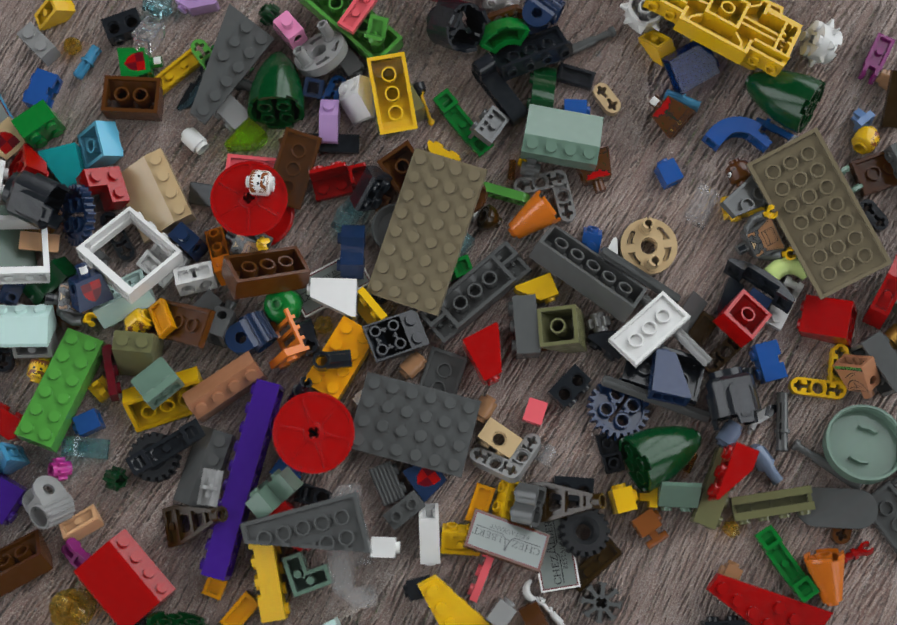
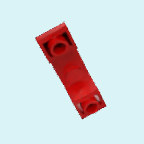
M897 254L874 300L869 305L862 319V322L879 330L897 301Z

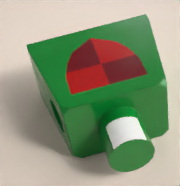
M117 48L121 76L155 77L154 68L164 66L162 56L152 57L148 48Z

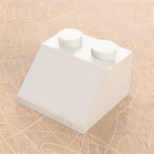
M358 75L341 83L338 90L340 94L339 102L351 123L356 125L375 117L376 109L370 78Z

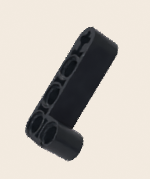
M487 52L472 63L471 72L498 109L510 118L508 122L512 126H516L527 118L528 110L506 81L504 82L502 76L496 70L497 64L494 58Z

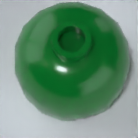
M296 290L266 295L264 311L271 321L280 324L286 318L283 311L286 308L289 309L291 315L295 314L294 322L301 316L303 300Z

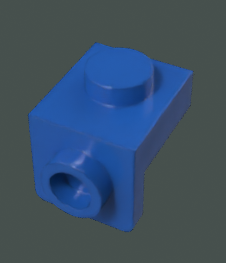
M596 226L583 227L581 243L599 254L602 230H599Z

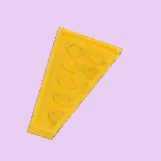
M436 574L417 584L439 625H492L479 612L468 605L463 598L459 597Z

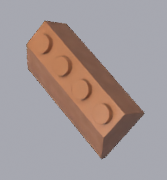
M247 351L182 394L194 416L199 421L205 422L250 392L252 384L256 383L257 379L266 381L268 378L249 351Z

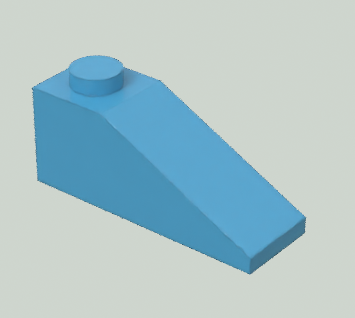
M0 442V473L10 475L30 464L22 446Z

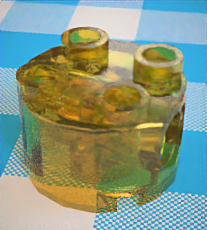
M69 588L62 590L50 602L51 621L55 625H87L93 619L97 602L85 589Z

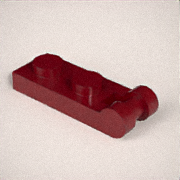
M106 344L102 348L109 396L111 401L115 402L120 401L119 394L122 393L121 383L116 381L119 370L117 364L113 363L115 358L112 352V345Z

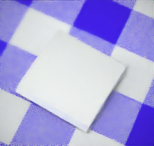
M154 244L151 249H147L136 265L146 274H149L170 256L157 244ZM183 252L184 262L177 268L187 266L192 259ZM173 271L158 282L162 288H166L174 280Z

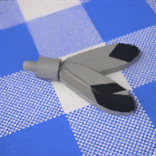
M769 405L760 412H757L758 422L748 425V435L755 431L757 424L764 422L776 413V405Z

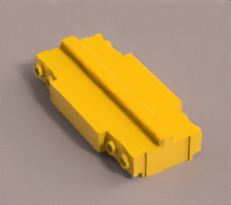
M645 0L642 6L674 23L673 30L738 65L745 61L773 77L779 75L786 66L803 27L800 23L771 9L772 2L768 0Z

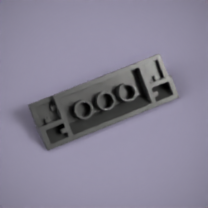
M505 241L448 288L439 317L422 311L419 315L433 334L446 345L513 289L514 286L532 273V269L520 258L519 253Z

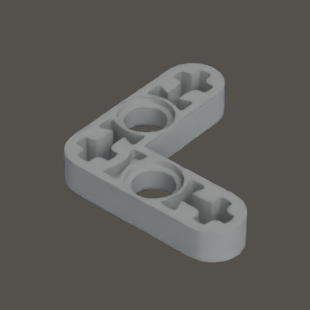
M554 170L540 173L539 178L533 177L532 190L530 189L531 186H526L524 191H521V188H517L519 183H522L524 186L529 185L530 182L524 180V177L518 178L515 181L513 189L529 195L534 194L537 190L541 192L552 190L557 214L561 218V222L564 224L573 222L576 211L568 178L564 171ZM556 175H559L560 178H563L561 180V183H558V181L555 180L551 181V186H549L548 177H550V180H554L556 178ZM539 178L545 181V186L542 188L535 185V181ZM564 192L567 194L568 199L560 201L557 195ZM566 205L567 212L571 213L569 219L566 216H562L565 212L564 206Z
M534 433L526 435L509 460L483 447L473 448L470 452V460L474 466L506 482L516 483L521 479L540 451L541 439ZM535 441L536 444H532V445L530 446V451H529V450H528V449H529V443H533V442ZM526 455L528 458L526 461L521 462L517 460V457ZM497 461L501 463L498 468L490 467L492 462ZM516 471V474L509 475V472Z

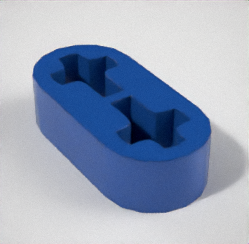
M340 75L332 77L322 99H331L332 95H334L333 99L339 100V87L335 91L336 86L334 83L338 84L339 81L343 83L346 81L345 78Z

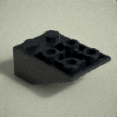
M416 309L362 326L375 363L413 354L416 351L426 349L430 344Z

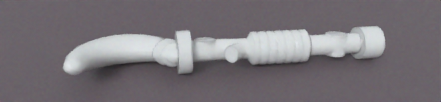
M532 580L526 581L522 588L524 598L529 602L536 600L538 605L543 607L556 625H565L564 620L553 611V607L547 606L545 598L534 596L531 593L530 586Z

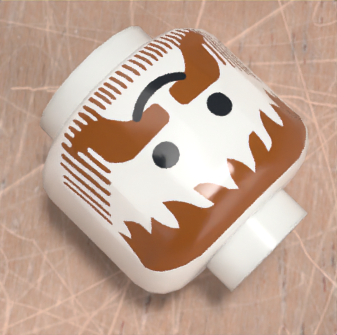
M253 170L250 176H246L245 186L249 188L252 195L269 196L275 190V177L269 171Z

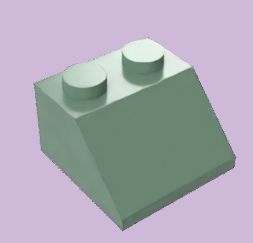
M662 482L660 487H658V507H660V511H672V508H680V512H692V508H698L702 483Z

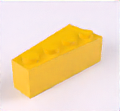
M248 544V548L253 549L254 553L252 554L251 565L254 570H257V574L254 576L256 590H260L257 600L261 623L287 619L291 611L290 604L285 599V594H288L287 583L283 582L282 574H285L283 562H280L279 555L282 554V546Z

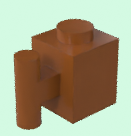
M648 508L629 521L640 538L649 535L651 539L645 543L649 550L669 537L665 530L659 534L657 533L656 529L663 525L660 521L662 517L656 509L653 511L652 508Z

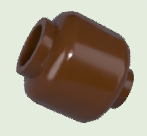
M736 158L729 162L725 173L731 185L738 188L751 175L746 166L748 161H740L739 158Z

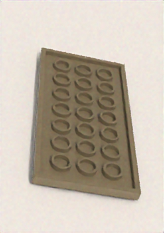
M817 127L746 164L768 206L774 205V209L771 212L778 211L775 219L791 248L794 250L793 252L820 300L892 264L890 257Z
M415 148L366 289L369 294L439 317L488 173L487 169Z

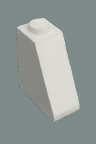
M310 279V283L307 284V295H310L312 301L352 320H357V279Z
M439 503L425 504V507L419 511L420 564L427 566L440 564Z

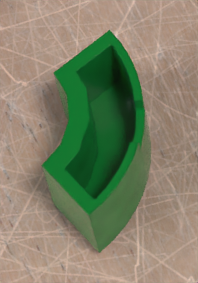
M506 17L497 19L485 26V32L479 45L481 48L496 54L507 45L515 44L521 46L530 29L524 20L519 18Z

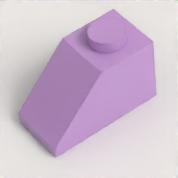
M175 0L177 9L183 14L188 13L192 16L216 12L220 9L217 0Z
M320 99L319 137L322 138V143L338 144L341 115L339 100Z

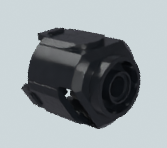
M438 0L436 6L428 14L426 30L429 39L434 44L454 51L469 53L477 51V45L480 43L485 32V23L488 24L490 20L486 11L474 3L462 0ZM463 12L465 13V16L467 18L465 20L467 24H464L462 21V17L464 15Z
M24 170L15 172L10 176L4 186L2 200L6 202L5 207L8 214L41 230L47 228V226L57 230L65 221L64 217L58 215L66 193L73 195L74 192L65 184H61L40 173L33 174Z
M742 367L727 368L708 374L709 380L706 383L708 395L705 397L714 431L720 430L718 421L738 418L739 424L744 423V425L758 422L757 412L761 411L762 408L752 374L749 372L743 373Z

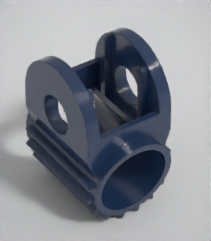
M526 0L522 9V18L530 29L528 35L548 29L552 25L554 26L560 18L566 2L563 0Z
M263 310L240 317L238 322L231 325L225 334L226 345L239 356L247 351L251 355L259 354L270 347L278 338ZM246 336L245 342L240 343V339Z

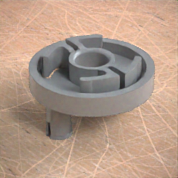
M325 19L317 23V28L321 33L309 38L302 46H297L293 50L295 65L303 76L318 77L327 74L343 61L348 52V43L343 35L338 31L332 30Z

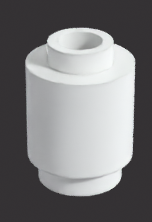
M194 127L186 128L182 132L181 141L193 153L201 155L208 149L207 139Z

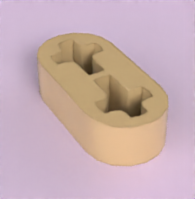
M596 84L592 92L595 101L608 116L617 115L621 108L619 99L607 84ZM598 89L601 91L605 90L604 96L602 94H597ZM609 103L616 105L615 110L613 108L608 109Z

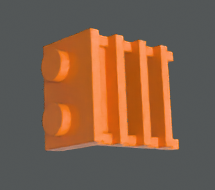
M288 308L283 310L286 318L279 325L276 326L275 322H270L278 336L277 341L282 350L269 362L271 370L276 368L282 370L289 367L291 363L297 361L310 349L309 346L304 345L303 340L305 337L304 335L300 336L298 331L300 325H295L294 319L296 316L295 314L291 315ZM289 324L291 328L281 336L279 332ZM294 334L295 339L288 346H285L284 342Z

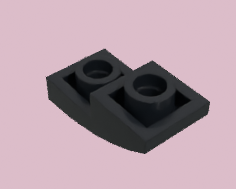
M606 432L602 435L596 434L595 439L605 474L625 470L621 451L617 441L614 440V435L607 439Z

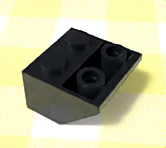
M367 166L350 196L354 209L356 211L376 210L382 203L383 195L390 189L393 177L377 166Z

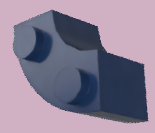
M342 225L341 233L337 235V243L341 244L340 260H337V271H340L341 278L364 279L365 225Z

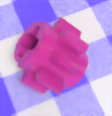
M56 457L52 459V463L48 464V475L55 477L59 481L67 480L73 471L72 463L65 461V457Z

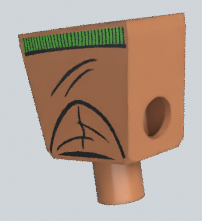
M844 354L833 364L834 369L849 391L861 392L864 399H869L875 395L873 389L880 383L881 379L873 356Z

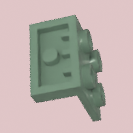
M159 357L130 381L153 410L185 386L163 357Z

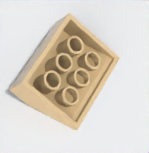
M161 148L141 157L121 172L130 201L126 204L127 207L130 206L135 211H140L144 219L148 222L151 221L160 233L164 232L167 234L171 232L180 222L186 225L196 220L171 164ZM138 229L145 244L152 241Z

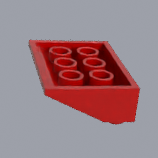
M123 529L73 571L116 625L138 624L169 599L176 590L126 529Z

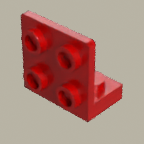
M336 161L331 163L330 166L325 167L319 165L308 171L317 202L353 193L346 162Z

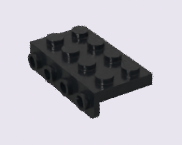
M556 25L527 36L521 46L515 44L507 45L496 54L490 52V55L494 58L497 69L505 82L573 56V47L571 41L565 38L559 26Z
M662 344L658 349H668L671 352H676L691 393V399L688 403L696 405L705 366L693 355L685 353L680 349L668 348ZM655 351L636 368L626 359L621 380L648 390L652 356Z

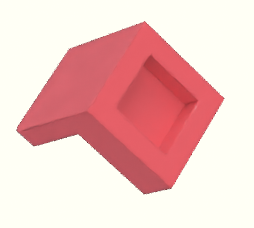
M530 397L521 421L540 427L548 403Z

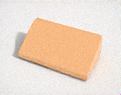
M20 231L18 249L42 252L41 233ZM48 233L49 253L59 254L60 235Z
M94 504L75 514L71 519L59 524L65 541L70 537L79 541L104 526V522Z

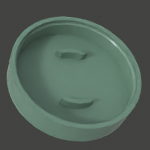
M858 404L842 409L830 420L823 433L822 447L827 462L837 474L854 483L875 484L887 479L897 470V421L886 411L872 405Z

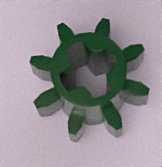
M274 3L264 4L258 12L259 17H261L259 21L265 26H273V20L280 15V8Z
M112 466V469L105 470L106 472L102 480L106 482V488L118 491L119 488L125 487L127 479H129L125 475V469Z

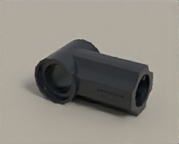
M351 350L318 351L313 356V365L316 370L321 372L329 369L352 367ZM320 357L327 359V363L323 366H319L316 363Z

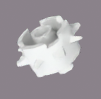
M629 0L627 3L620 4V8L625 11V21L623 23L628 24L637 33L642 34L653 29L660 31L659 22L664 17L642 7L645 0Z
M831 19L826 24L816 20L806 31L801 32L799 36V41H801L799 53L803 56V59H809L808 67L811 68L816 63L825 65L836 57L837 54L834 52L838 44L842 45L843 36L839 31L840 28H834V19Z

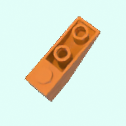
M220 226L204 233L214 273L220 285L224 286L227 284L221 274L223 257L230 255V247L227 239H225L224 229Z

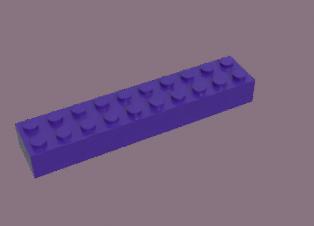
M257 379L256 383H253L251 386L250 394H252V398L245 407L247 415L245 421H242L240 424L239 432L241 436L239 440H236L233 449L236 452L234 460L231 459L229 462L228 471H230V474L223 483V498H220L218 501V506H224L227 509L228 519L211 527L213 533L211 538L207 539L205 545L207 553L206 557H203L200 562L199 569L202 570L200 575L222 581L231 580L243 538L240 523L247 522L250 514V509L245 503L251 498L249 494L258 486L273 433V424L279 412L285 391L280 384Z

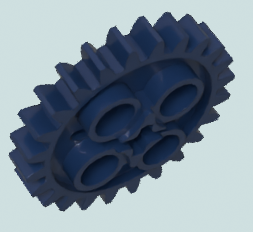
M72 184L69 188L74 193L73 195L66 193L63 208L60 209L62 212L61 216L65 218L61 226L64 227L62 233H65V239H68L67 243H71V246H79L93 235L92 230H95L93 223H96L94 219L96 215L94 208L96 205H93L94 197H91L92 192L88 191V187L81 184ZM72 214H84V216L72 217Z
M598 384L596 389L591 391L593 396H589L587 400L592 403L586 405L591 410L588 411L587 415L593 416L589 422L596 423L594 430L600 428V435L606 432L607 439L614 435V440L617 441L619 436L624 438L627 435L640 431V429L646 426L643 422L649 420L645 416L650 413L649 410L645 409L649 403L604 387L601 384ZM611 393H616L619 399H614ZM624 396H627L628 398L619 412L615 415L612 422H609L608 420L617 409V406L621 403ZM627 404H632L635 411L630 410ZM601 407L606 408L609 414H604L601 411ZM617 419H622L625 426L619 425Z

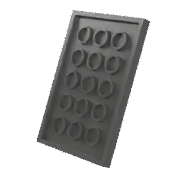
M367 372L353 422L355 436L351 449L462 478L481 401Z

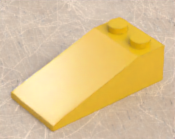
M405 52L366 58L380 135L418 129Z

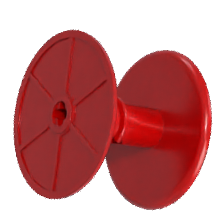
M257 161L239 162L226 168L215 180L210 195L211 209L214 217L224 228L226 234L228 231L241 236H256L264 233L274 238L271 246L280 242L292 227L295 209L287 207L288 192L285 182L280 174L269 165ZM253 170L269 171L275 177V190L269 196L252 195L249 188H246V176H250Z
M306 392L291 398L279 410L273 424V442L277 453L287 465L303 473L318 474L337 467L348 456L354 442V423L348 409L337 398L322 392ZM309 428H311V429L316 428V429H317V430H316V434H317L316 437H314V436L309 437V434H310V432L308 431Z

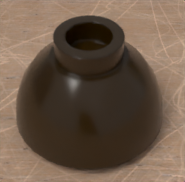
M490 204L482 208L477 218V226L482 230L498 228L502 222L498 211Z

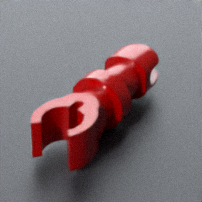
M865 541L857 549L852 548L849 550L850 552L845 553V564L852 559H859V556L873 554L874 548L870 550L864 549L869 547V541Z

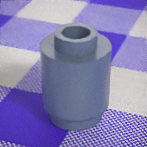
M729 419L728 422L723 424L716 435V444L724 448L728 444L735 443L740 437L743 427Z

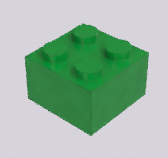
M43 99L11 120L23 139L35 150L45 147L51 139L61 136L63 131L67 129L57 114Z

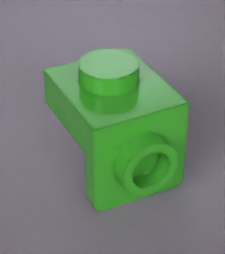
M370 14L367 32L364 34L365 38H369L368 42L379 44L380 41H385L390 18Z

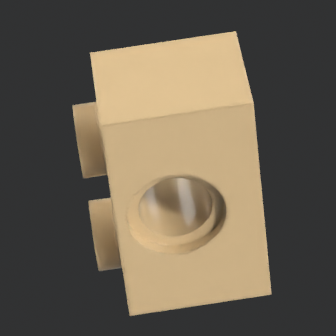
M491 417L477 436L479 439L478 443L486 449L491 447L496 451L495 454L508 460L523 440ZM501 435L504 438V443L496 445L493 442V437Z

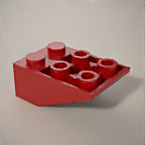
M739 442L728 444L727 447L724 446L720 455L723 459L721 464L716 466L713 476H716L714 483H711L707 490V495H709L707 500H719L753 470L760 451Z

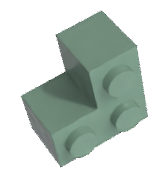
M288 466L282 471L277 469L270 476L272 478L270 482L266 479L249 494L251 498L245 504L258 519L268 516L303 485L301 480Z
M303 551L282 558L294 597L335 582L328 563L309 570Z

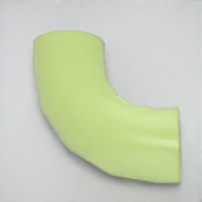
M786 257L776 259L764 268L765 271L778 280L786 275H794L801 280L807 277L797 257L794 260H788Z

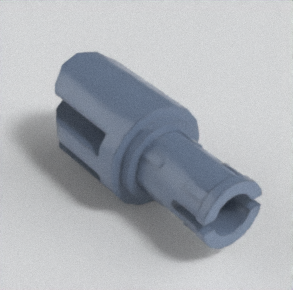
M752 444L751 448L760 451L754 465L757 470L764 471L773 485L781 482L783 477L773 465L775 460L769 451L760 444Z

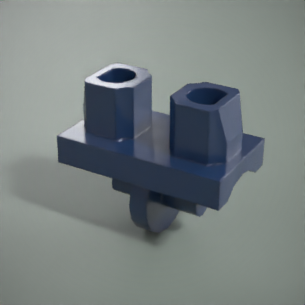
M3 284L0 290V303L17 305L26 284Z

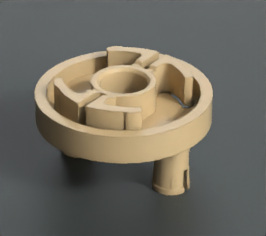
M646 217L630 224L622 234L619 244L620 256L650 276L665 271L673 263L678 249L677 239L672 229L664 222L652 217ZM648 241L654 245L655 250L652 254H646L642 251L641 244Z

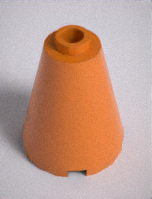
M540 190L533 194L508 223L510 228L507 230L513 238L518 237L521 239L561 221L560 217L555 218L557 212L546 197L539 196Z
M838 548L816 549V554L812 555L810 552L804 554V562L814 584L820 591L818 594L822 603L827 604V606L839 605L843 598L844 550L839 552Z

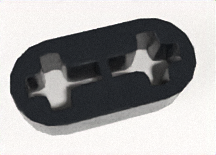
M865 199L859 203L862 209L867 205L870 207L864 213L875 232H881L888 227V218L875 202ZM881 220V221H882L881 225L876 226L875 223H876L877 221Z

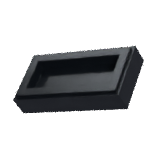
M561 62L556 82L591 91L596 72Z

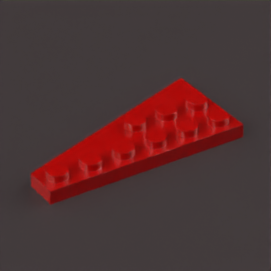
M719 573L715 574L706 587L708 592L750 625H825L833 612Z

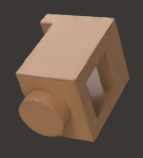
M729 559L727 563L720 565L717 573L740 580L743 570L738 568V563Z

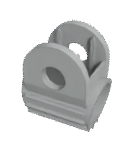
M49 475L38 477L34 481L32 488L27 490L22 498L23 507L29 514L30 520L35 526L43 530L71 519L74 516V511H76L72 496L66 492L58 479ZM43 487H51L53 490V494H50L48 491L44 490Z

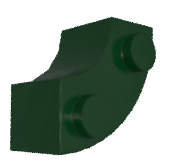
M542 67L534 70V73H530L529 84H532L531 98H527L526 109H529L530 104L553 108L557 68Z
M65 256L58 259L53 258L49 261L50 283L26 284L22 292L34 305L45 304L46 293H56L59 284L77 275L75 266Z

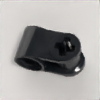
M310 318L295 323V325H300L298 330L300 336L304 335L305 337L303 340L304 345H313V350H308L305 353L307 357H313L316 352L320 351L316 331Z
M303 483L298 488L297 496L293 501L310 505L319 502L318 497L323 492L327 494L328 499H332L333 495L326 489Z

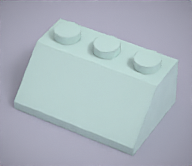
M140 268L121 278L129 286L133 287L145 277V274ZM107 284L114 299L93 307L92 310L102 327L106 329L124 320L127 315L137 308L148 309L156 302V298L151 288L131 305Z
M0 305V347L49 346L57 326L53 305Z

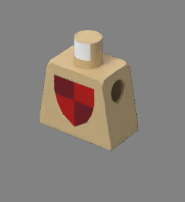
M7 117L0 123V156L5 160L16 156L23 144L28 143L11 122L13 120L11 117Z

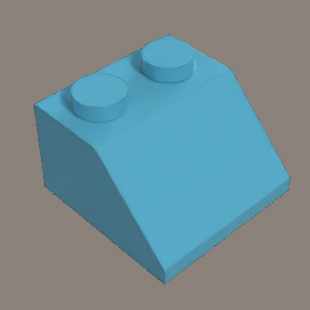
M95 120L77 136L85 169L111 165L124 156L115 121Z

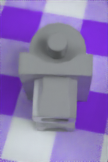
M203 468L197 504L212 507L218 506L224 471Z

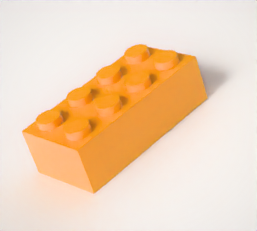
M346 316L342 317L322 351L351 350L352 367L329 369L321 372L316 370L313 365L306 376V380L308 377L312 380V389L329 394L339 401L371 351L362 326ZM320 357L316 363L319 366H323L327 363V359Z

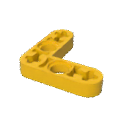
M837 344L830 349L827 380L795 377L789 381V391L794 395L831 400L843 398L846 395L847 388L841 378L834 375L833 364L834 361L838 360V354L835 351L840 348V352H843V355L849 354L848 347L844 344ZM799 381V385H808V387L800 388L797 391V387H794V384ZM814 383L821 385L822 392L820 394L813 391L812 386ZM836 386L838 390H841V393L837 394V396L833 391L827 392V388L833 389Z

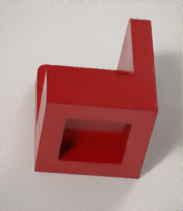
M365 162L347 166L353 190L366 169Z

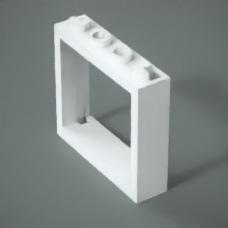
M130 206L76 247L79 258L87 263L90 268L99 271L104 280L131 305L184 262L183 251L179 248V245H174L164 232L160 233L151 221L148 222L144 219L140 211L137 212ZM131 223L170 256L133 287L129 286L93 254Z
M0 215V230L39 229L12 215ZM47 228L41 230L43 266L0 267V284L50 283Z

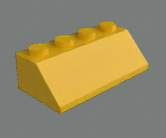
M197 366L176 372L185 386L155 410L144 401L134 386L122 390V404L137 433L193 415L187 407L182 394L203 381Z

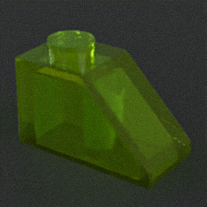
M248 118L224 143V146L228 152L256 151L266 144L268 136L265 130Z

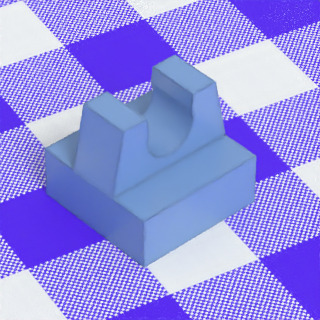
M860 108L853 112L854 116L851 117L855 124L853 130L856 132L863 126L871 125L875 114L871 110L867 113Z

